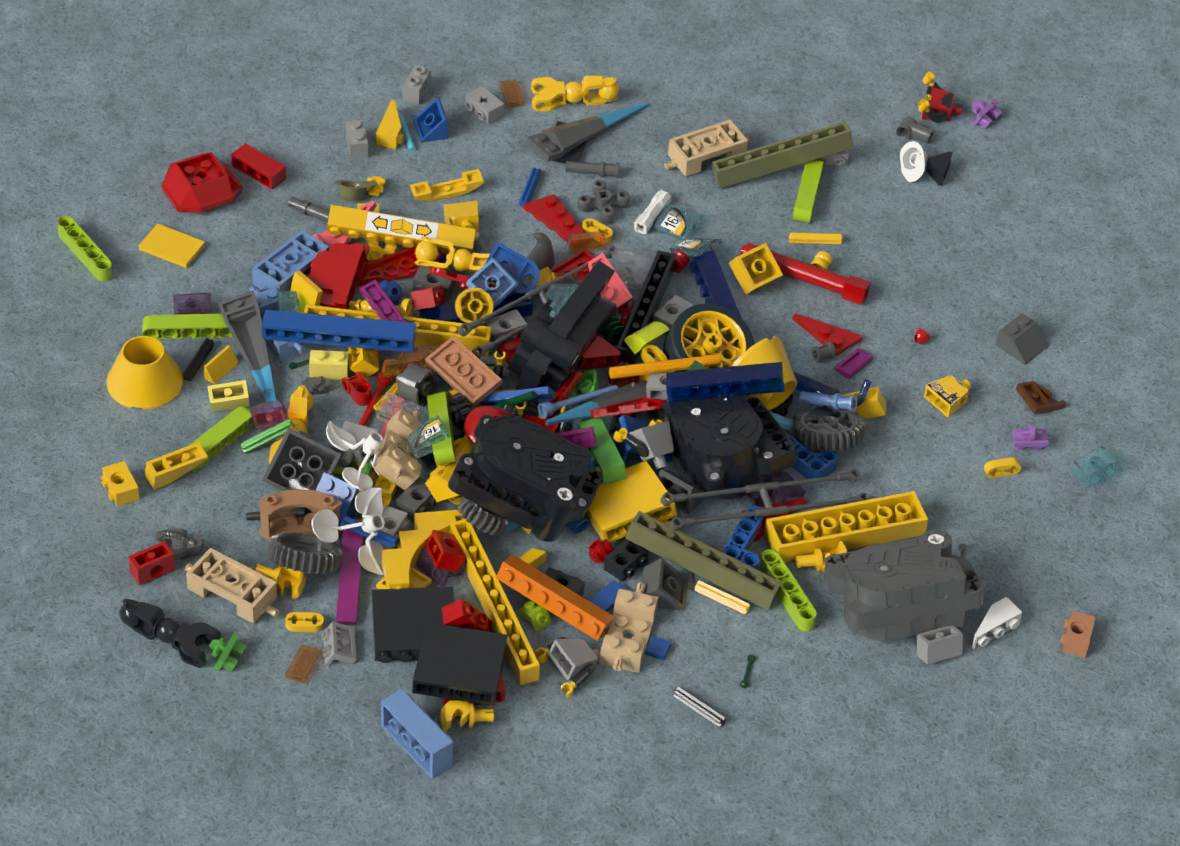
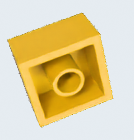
M766 243L737 256L729 262L746 295L776 281L783 275Z

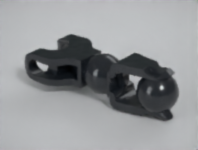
M124 599L119 611L121 621L135 632L150 640L157 636L164 643H172V648L178 650L183 662L198 668L203 667L205 664L206 654L197 646L202 644L210 645L212 640L222 638L220 631L207 623L187 624L182 622L180 625L174 618H165V614H163V610L160 607L145 602Z

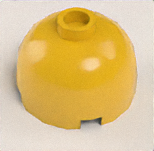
M468 288L458 295L455 301V311L457 316L468 324L492 313L493 301L489 293L483 289Z

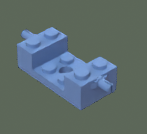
M301 230L252 268L253 285L260 288V292L276 287L285 298L290 293L294 273L299 270L303 273L308 268H311V262L313 259L315 260L317 253L329 251V246L326 242H321Z
M255 285L249 288V291L254 290L262 321L265 310L286 311L284 297L276 287L260 292ZM266 339V344L279 360L297 353L302 354V352L304 353L307 349L313 347L312 343Z

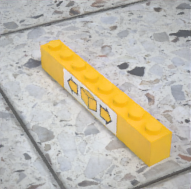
M331 205L326 232L332 235H347L355 239L365 238L372 242L379 240L390 245L400 244L407 248L417 247L422 242L421 237L426 236L431 239L450 241L453 243L456 251L466 249L472 253L476 229ZM437 247L438 251L443 254H448L450 251Z

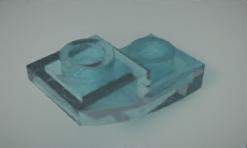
M278 291V310L299 313L300 303L297 292Z

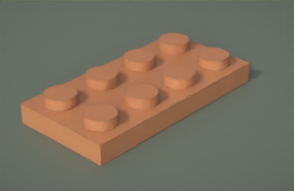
M454 336L425 358L426 364L458 393H462L463 397L470 401L473 407L503 384L499 376Z

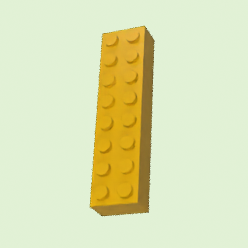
M915 491L769 518L766 519L764 535L770 549L775 550L784 562L796 560L797 555H812L815 548H820L821 552L834 550L837 548L839 541H842L847 550L918 537L926 532L928 518Z

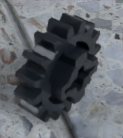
M459 392L451 395L450 404L452 407L449 408V412L456 427L459 426L460 430L462 429L463 434H465V421L473 408L470 401H466L462 393Z

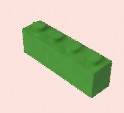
M601 417L579 422V429L594 426L597 446L585 449L593 453L591 459L595 464V469L602 474L603 484L606 485L626 479L625 464Z

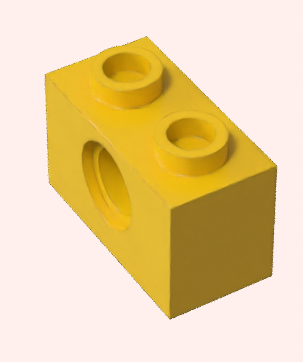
M125 461L102 467L103 476H100L102 486L108 488L107 494L110 501L114 500L118 507L139 500L138 486Z

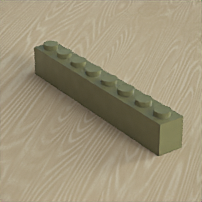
M846 121L713 161L714 178L719 188L728 187L739 182L853 148L852 131Z
M641 511L637 513L630 524L626 536L627 540L766 610H769L775 600L782 582L679 530H672L669 525Z

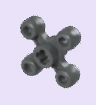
M596 180L592 185V192L596 196L590 198L588 195H581L577 200V207L582 212L589 211L590 208L595 207L601 212L602 221L611 223L615 218V210L611 206L627 207L630 203V195L627 191H619L616 195H612L609 190H606L605 181Z

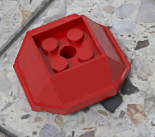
M212 152L171 163L162 183V190L177 212L202 213L234 202L238 195L241 194L243 185L227 163L219 160Z

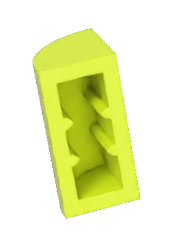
M652 322L627 336L624 341L634 354L642 351L644 346L658 342L670 329L663 323Z

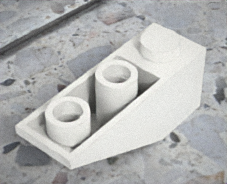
M1008 597L991 605L974 636L973 649L979 646H986L990 640L995 637L998 639L1010 629L1015 630L1020 625L1022 611Z

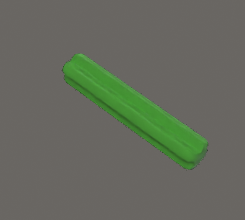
M287 419L241 443V448L245 453H248L284 435L289 425L294 427V423L291 419Z

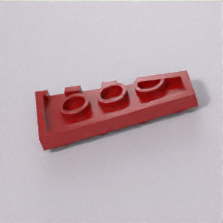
M555 194L523 205V209L526 212H530L534 215V218L546 224L547 228L558 233V236L571 246L577 247L590 242V237Z
M416 247L366 263L358 286L366 285L375 279L379 283L386 279L391 281L414 277L420 267L414 263L418 260L415 255Z

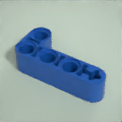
M786 433L795 446L797 462L792 468L806 479L826 477L836 470L838 460L836 450L834 452L832 450H827V452L822 450L815 455Z
M750 506L747 508L746 512H751L755 509L762 508L759 506ZM763 516L741 518L724 547L723 553L758 570L759 557L748 550L761 529Z

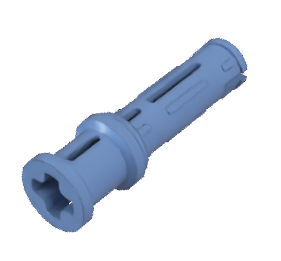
M802 391L799 396L800 403L829 406L835 410L848 409L850 412L856 410L858 403L856 395L843 396L841 393L826 395Z

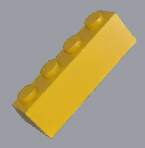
M459 438L454 441L456 462L437 466L430 473V477L425 484L436 502L458 496V494L448 488V481L461 456L470 453L473 447L468 438Z

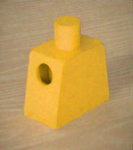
M477 201L443 205L444 221L446 224L476 229L475 231L479 230Z

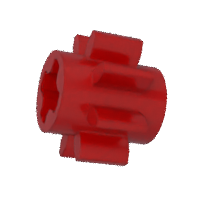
M600 539L595 540L589 546L590 558L595 563L598 561L604 563L605 557L613 550L612 544L607 539L603 542Z

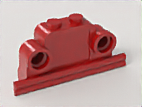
M335 243L329 248V251L317 253L315 260L313 259L311 262V272L307 277L323 291L319 306L349 309V302L354 299L370 250L369 245L361 243Z

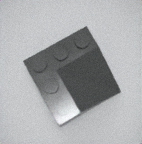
M289 425L262 481L282 491L294 489L315 491L323 473L332 474L342 451Z

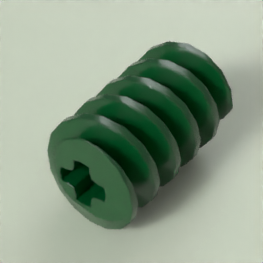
M615 312L601 334L612 346L618 345L625 329Z

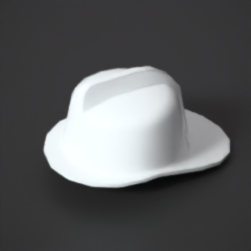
M914 141L905 144L900 152L902 174L908 182H915L923 175L928 156L922 149V146Z

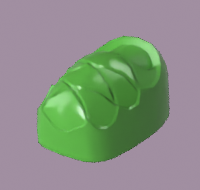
M595 369L582 372L583 378L572 391L574 397L600 389V382Z

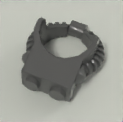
M167 529L156 531L155 539L160 543L165 541L174 553V560L200 554V551H203L204 539H202V535H197V540H193V534H187L185 529Z

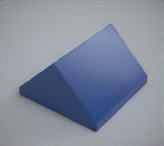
M437 97L413 119L422 143L448 139V120L441 100Z

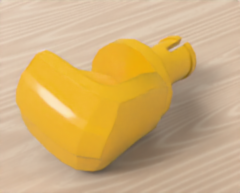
M839 541L837 548L834 550L821 552L820 548H815L812 555H797L796 565L797 568L815 566L818 572L824 573L825 558L827 556L847 553L848 550L843 542Z
M259 563L255 569L256 572L277 582V590L281 596L283 595L284 587H288L291 591V598L294 600L301 595L306 584L304 572L301 573V571L286 569V567H280V565L272 569Z
M449 701L442 707L440 712L441 728L444 733H447L455 716H461L460 727H463L466 723L468 728H473L475 722H493L494 710L475 709L473 703L468 701Z

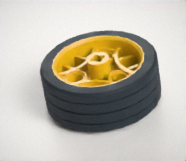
M697 304L679 314L665 337L663 353L668 360L719 354L721 356V365L706 367L719 377L731 374L734 370L732 365L745 351L754 345V340L747 324L730 309L716 304ZM684 336H687V337H689V338H692V339H693V342H691L690 340H688V339L685 338ZM688 369L674 371V374L685 375Z

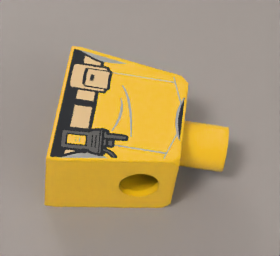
M949 375L926 384L924 397L949 418L967 402L971 384L967 379L959 382L956 378Z

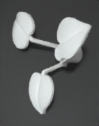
M329 421L326 434L333 446L342 451H347L349 448L354 450L363 444V451L367 454L358 471L352 467H347L343 470L342 476L344 480L361 492L372 488L373 482L371 477L362 473V470L370 455L373 454L374 457L371 458L370 462L374 468L379 450L384 442L383 436L377 432H371L367 439L363 437L357 443L352 434Z
M375 487L365 489L364 492L358 493L355 498V508L359 513L363 514L362 518L364 520L362 522L338 526L336 514L331 510L324 509L315 514L311 525L315 535L326 543H332L338 539V530L361 526L363 531L371 534L365 541L366 545L359 548V562L367 571L384 575L382 569L383 547L374 540L370 541L377 535V531L381 530L385 525L384 518L382 517V488Z

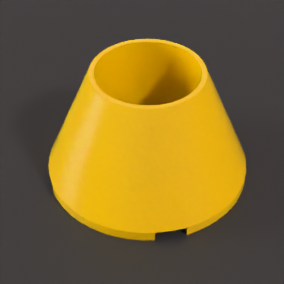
M138 336L128 340L123 345L107 375L106 383L109 394L118 403L129 408L154 409L168 404L178 396L183 385V374L180 367L159 340L150 336Z
M773 336L774 339L771 340L765 338L750 347L732 365L734 370L730 374L739 379L743 396L760 399L768 410H772L782 404L792 394L797 385L783 342L778 336Z

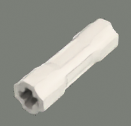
M660 190L656 193L646 210L634 222L633 228L635 231L646 234L650 230L653 222L671 202V196L668 192Z

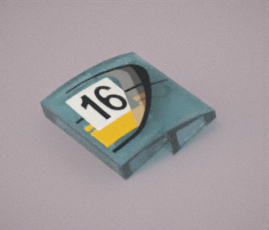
M669 203L659 216L653 229L678 240L685 241L689 239L692 231H695L702 215Z
M685 238L675 243L670 248L672 254L680 250L687 255L701 256L704 252H713L722 243V240L714 238Z
M438 415L415 429L406 441L415 459L433 452L432 444L450 437Z

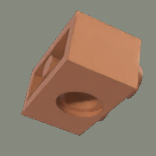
M1076 611L1071 612V616L1066 618L1063 628L1067 632H1062L1060 644L1063 645L1062 652L1086 658L1096 616Z

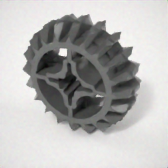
M464 497L460 501L458 506L459 513L478 530H482L490 535H499L508 527L510 520Z

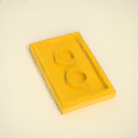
M157 224L139 244V250L185 268L189 266L205 247V241L161 224Z

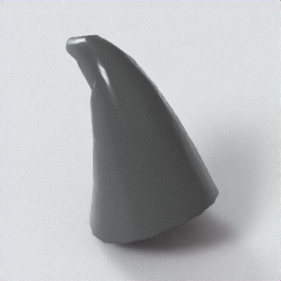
M541 232L532 234L537 242L527 258L537 265L538 270L546 267L552 269L555 265L551 240L546 234Z

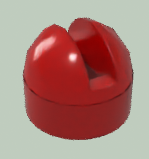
M921 328L914 335L915 342L919 344H925L931 338Z

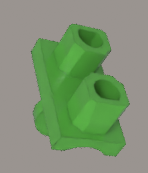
M234 632L227 646L224 638L211 641L209 647L212 650V656L221 655L213 669L219 671L222 667L228 671H233L238 660L230 656L229 653L231 652L240 657L246 648L245 644L237 640L239 634Z

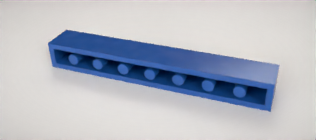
M265 310L262 322V337L267 340L413 353L416 341V323Z

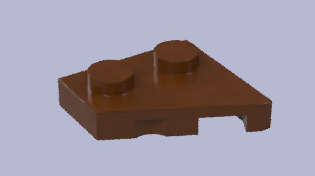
M1034 381L1019 383L1016 387V390L1034 414L1057 411L1066 407L1067 403L1065 401L1058 402L1052 398L1053 393L1043 389Z

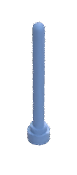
M612 385L556 403L546 401L538 405V411L542 418L550 417L556 410H560L564 406L569 407L596 399L619 387Z

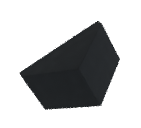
M949 151L932 156L927 160L926 171L939 186H942L951 164L953 152Z

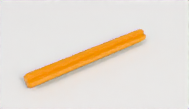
M715 354L610 367L609 376L613 379L686 370L690 368L695 360L705 367L721 365V356Z

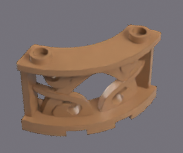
M306 489L286 490L274 493L258 501L261 527L258 528V533L269 542L276 534H286L287 532L305 533L315 536L311 522L315 514L324 509L331 510L336 514L338 526H340V507L342 502L322 492ZM294 507H306L313 513L297 517L293 513H289V511ZM338 530V534L340 536L343 533V530Z

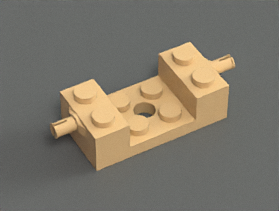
M730 119L669 139L668 156L672 161L665 162L664 166L667 170L674 167L679 168L685 177L701 172V164L704 160L722 154L729 157L746 152L748 143H750V137L748 135L744 136Z
M401 408L387 423L383 436L384 442L379 450L374 470L403 490H406L419 478L422 465L417 461L420 450L429 442L430 437L427 440L424 436L423 439L426 441L415 448L414 442L426 424L419 421L420 412L418 413L415 410L410 414Z
M212 548L194 566L188 563L185 567V571H187V589L204 598L211 591L236 604L237 615L253 624L264 613L274 617L278 616L280 610L270 606L277 598L276 581ZM228 579H236L235 582L227 581Z
M638 583L635 592L623 589L618 590L614 603V619L608 634H605L600 651L599 664L613 667L615 671L618 668V671L624 669L640 672L658 606V597L643 594L646 587L644 583H642V586L641 583ZM626 633H630L634 637L626 638L623 635Z

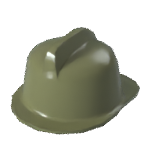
M337 180L334 184L339 186L341 200L358 202L364 198L367 188L376 186L377 182Z

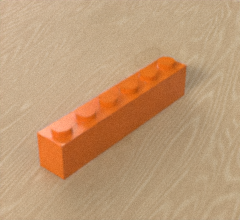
M513 554L503 561L495 577L597 641L606 634L614 619V616Z

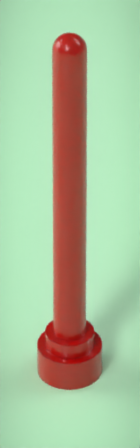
M385 369L380 371L377 378L379 384L358 425H367L374 411V405L379 401L385 387L391 385L394 379V374L391 371Z

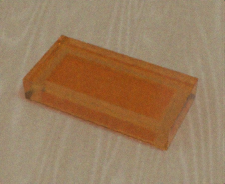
M517 80L499 81V87L507 108L524 106V99Z
M602 230L568 235L570 255L577 254L584 249L588 252L604 250L605 232Z
M301 644L285 674V678L305 684L320 656V650Z

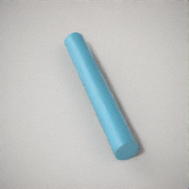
M398 113L401 130L410 152L416 151L402 113Z

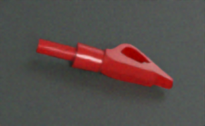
M634 300L619 309L622 314L620 322L623 323V326L628 322Z

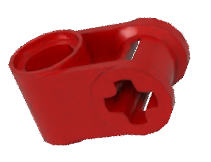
M356 372V375L341 379L344 390L357 405L367 406L372 398L371 385L361 372Z

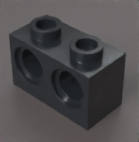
M625 539L605 557L604 570L623 582L627 577L631 578L638 567H643L647 563L648 550Z

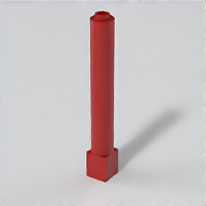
M747 243L742 246L740 255L758 246ZM771 251L784 275L841 294L842 299L862 305L868 297L871 284L869 281L852 275L848 278Z

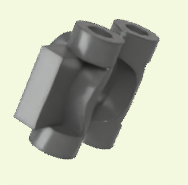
M322 376L308 377L302 381V385H305L312 395H315V390H319V394H326V389H330L329 378L324 379Z

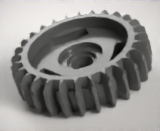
M828 407L836 413V417H822L818 420L817 424H812L811 422L805 424L804 417L809 412L800 415L801 418H796L794 421V437L802 445H805L806 448L811 447L812 450H826V452L827 450H832L833 452L835 450L842 451V449L848 450L849 447L854 448L855 445H859L865 434L862 416L857 412H850L847 409L835 410L833 407Z
M295 532L276 534L270 539L268 547V558L275 565H280V567H286V569L301 571V573L308 572L309 574L335 572L339 569L343 556V551L339 544L323 542L316 535L298 534Z

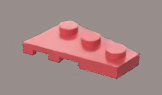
M603 253L587 262L589 271H591L598 260L614 269ZM615 271L602 295L615 303L617 310L633 300V296Z

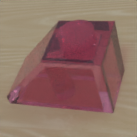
M277 400L260 403L250 411L256 429L274 427L289 419L284 404Z

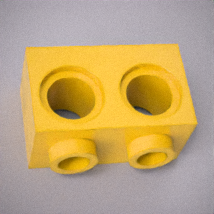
M348 347L350 370L355 373L361 372L365 379L374 375L379 370L378 349Z

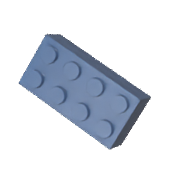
M400 689L381 701V726L432 779L452 767L454 742L451 736L445 734L440 729L439 724L428 717L426 711L414 702L411 695L406 694Z

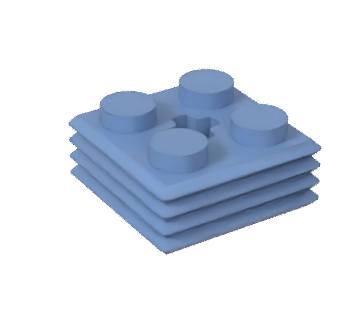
M492 258L467 280L466 285L468 288H481L489 293L494 309L517 288L518 283ZM489 281L491 283L496 282L495 288L489 287Z

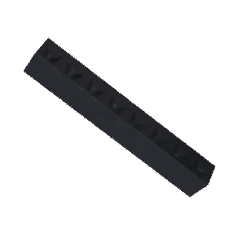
M658 250L616 347L620 351L617 365L635 364L639 353L634 354L624 339L653 322V315L659 308L674 272L676 254Z

